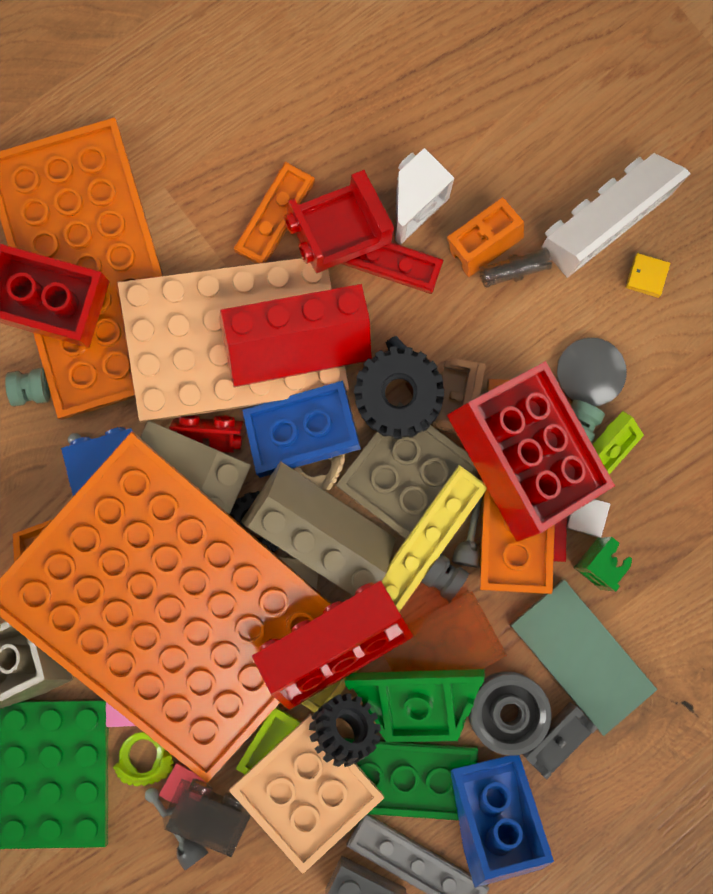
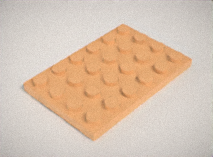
M303 258L118 282L140 423L147 422L148 420L157 421L285 400L291 395L343 381L346 391H349L345 366L233 388L219 322L221 309L330 290L332 287L328 269L316 274L311 263L306 264Z

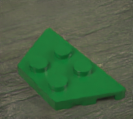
M485 669L352 673L345 678V685L348 690L354 689L356 694L362 698V706L367 702L372 706L368 712L370 715L376 712L378 719L374 722L380 724L381 731L379 733L386 742L458 741L464 728V722L474 705L476 695L484 683Z

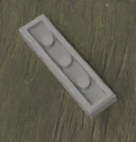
M369 814L358 822L347 842L348 848L426 894H487L490 889L488 884L474 888L471 874Z

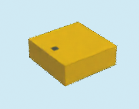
M637 253L634 256L625 288L659 298L663 291L670 263Z

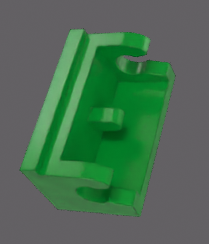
M613 537L597 538L574 566V569L600 590L616 592L620 587L619 581L631 567L632 558L626 557L622 565L616 567L618 558L611 557V555L616 553L620 543Z

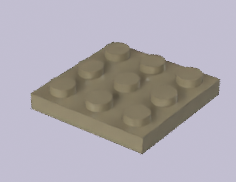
M399 402L397 406H405V405L402 404L401 402ZM430 425L424 432L422 431L417 436L410 438L408 436L402 437V439H394V437H385L376 432L337 483L336 487L406 539L458 465L475 477L478 471L466 451Z

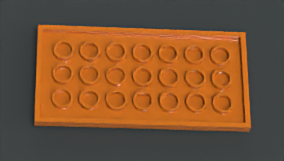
M114 117L0 151V220L8 246L100 271L110 281L90 348L33 333L57 418L60 420L135 398L118 282L163 276L119 125Z

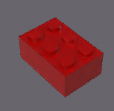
M0 244V323L90 348L110 281L100 271Z

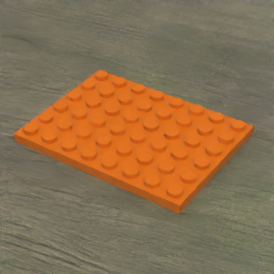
M133 431L130 432L0 577V617L206 783L213 778L280 703L270 694L252 655L259 652L260 646L265 642L276 638L281 639L291 633V629L296 624L304 620L312 621L324 614V609L332 604Z

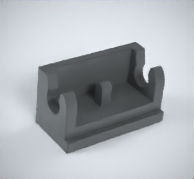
M569 702L551 720L548 733L543 741L536 748L522 755L547 780L581 743L598 728L585 717L584 713L576 705Z

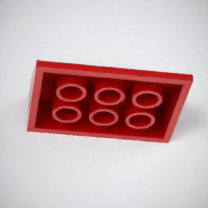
M546 361L475 398L447 415L516 542L544 532L615 487Z

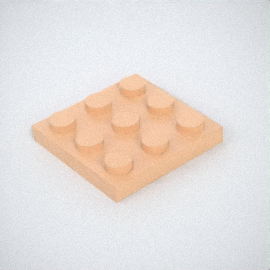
M312 714L302 721L229 790L302 874L384 799V794L357 764L344 767V764L337 767L333 765L334 759L328 763L323 760L326 754L324 751L317 754L314 748L319 746L318 741L311 742L310 736L316 732L309 730L310 723L314 721Z

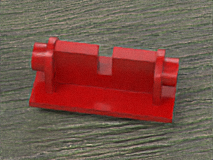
M198 414L174 418L169 426L170 430L177 431V433L202 444L203 438H208L209 447L220 452L234 453V449L241 450L242 436L235 434L240 435L243 421H235V418L232 416L220 415L215 416L214 419H200Z

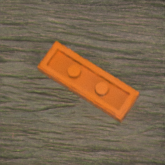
M285 161L235 245L234 251L256 264L268 263L288 229L284 220V215L287 214L288 200L295 198L298 205L302 204L314 185L315 178Z

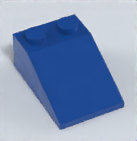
M520 755L505 756L451 770L463 850L474 888L539 871L554 862Z

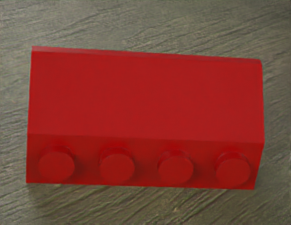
M362 284L220 310L219 322L233 388L364 363L368 358L372 359L370 318Z
M381 580L375 584L371 582L361 586L353 597L344 602L337 601L330 604L324 609V614L312 621L304 620L296 624L291 629V633L281 639L276 638L265 642L260 646V651L252 655L270 694L289 710L414 637Z

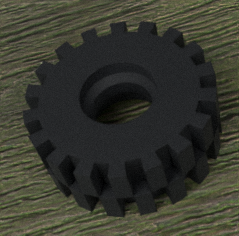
M397 346L390 347V350L385 352L380 350L375 353V357L371 360L368 358L364 363L363 369L358 372L357 382L354 386L355 402L358 411L372 430L374 429L379 432V434L385 437L391 436L394 439L417 436L418 433L427 430L439 416L445 391L443 378L437 370V365L433 361H429L427 355L421 351L419 353L414 352L413 348L410 347L397 349ZM404 379L412 385L414 395L407 405L394 406L389 403L385 396V390L391 381Z

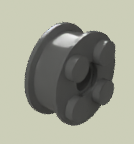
M511 671L497 672L484 679V683L474 700V705L469 714V721L480 741L492 751L508 756L521 755L536 748L547 735L551 724V707L541 687L528 677ZM506 704H515L518 707V715L511 722H504L500 717L501 709Z

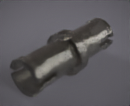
M547 248L520 256L516 253L509 255L507 260L480 266L479 272L481 274L484 273V275H480L481 281L485 288L509 280L521 281L526 275L550 270L552 263L547 261L552 260Z

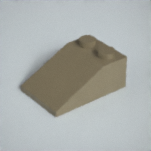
M148 420L140 438L225 512L230 514L251 465Z
M5 621L0 624V709L47 693L73 680L70 672Z

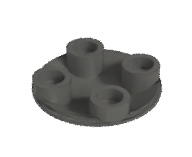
M584 338L572 343L562 353L558 360L557 376L563 392L571 401L580 400L593 406H601L612 401L622 391L626 382L627 369L622 354L614 345L599 338Z

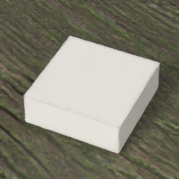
M596 499L589 502L568 516L567 529L601 538L610 503Z

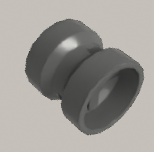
M441 553L421 582L427 587L437 588L440 591V596L450 602L459 592L470 573L461 567L455 568L450 565L449 558Z

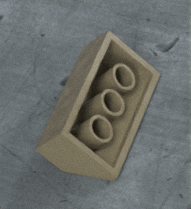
M281 461L241 520L249 529L353 596L361 586L371 582L375 584L383 580L387 573L396 539Z

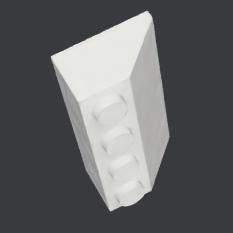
M655 153L645 160L638 157L625 168L624 171L627 175L618 182L615 178L610 179L598 190L600 194L598 198L593 202L585 199L571 212L574 217L564 224L562 220H559L545 232L547 238L541 247L568 278L669 198L690 175V172L685 167Z

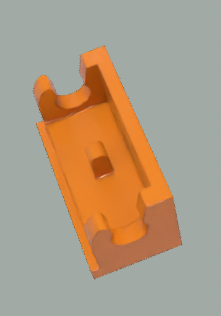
M502 197L447 236L450 252L453 258L458 256L462 262L463 271L470 277L524 239V221Z

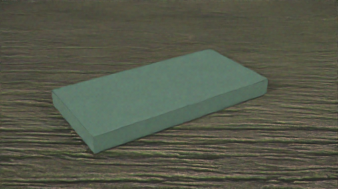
M561 580L553 587L552 594H545L510 624L512 629L603 736L657 691V688L565 580Z

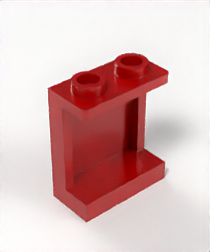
M365 170L352 174L350 185L300 205L297 204L295 198L288 200L287 214L284 215L289 232L291 234L296 233L300 241L298 246L306 264L311 263L316 274L389 245L392 242L394 226Z

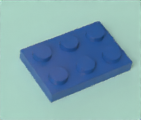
M343 381L294 394L285 400L264 403L242 410L255 471L259 478L271 475L280 461L293 469L361 449Z

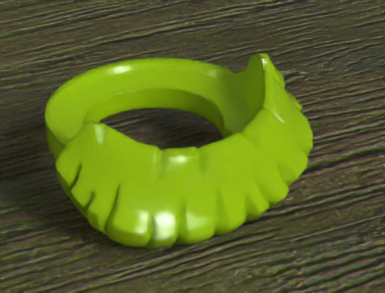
M139 732L131 735L124 741L119 751V761L114 765L113 769L116 770L115 773L118 774L117 777L120 778L122 783L146 786L149 783L154 784L155 782H160L161 779L167 778L173 770L172 764H174V760H172V755L144 732ZM145 739L154 744L157 750V757L153 768L149 772L140 773L131 763L130 750L137 741Z

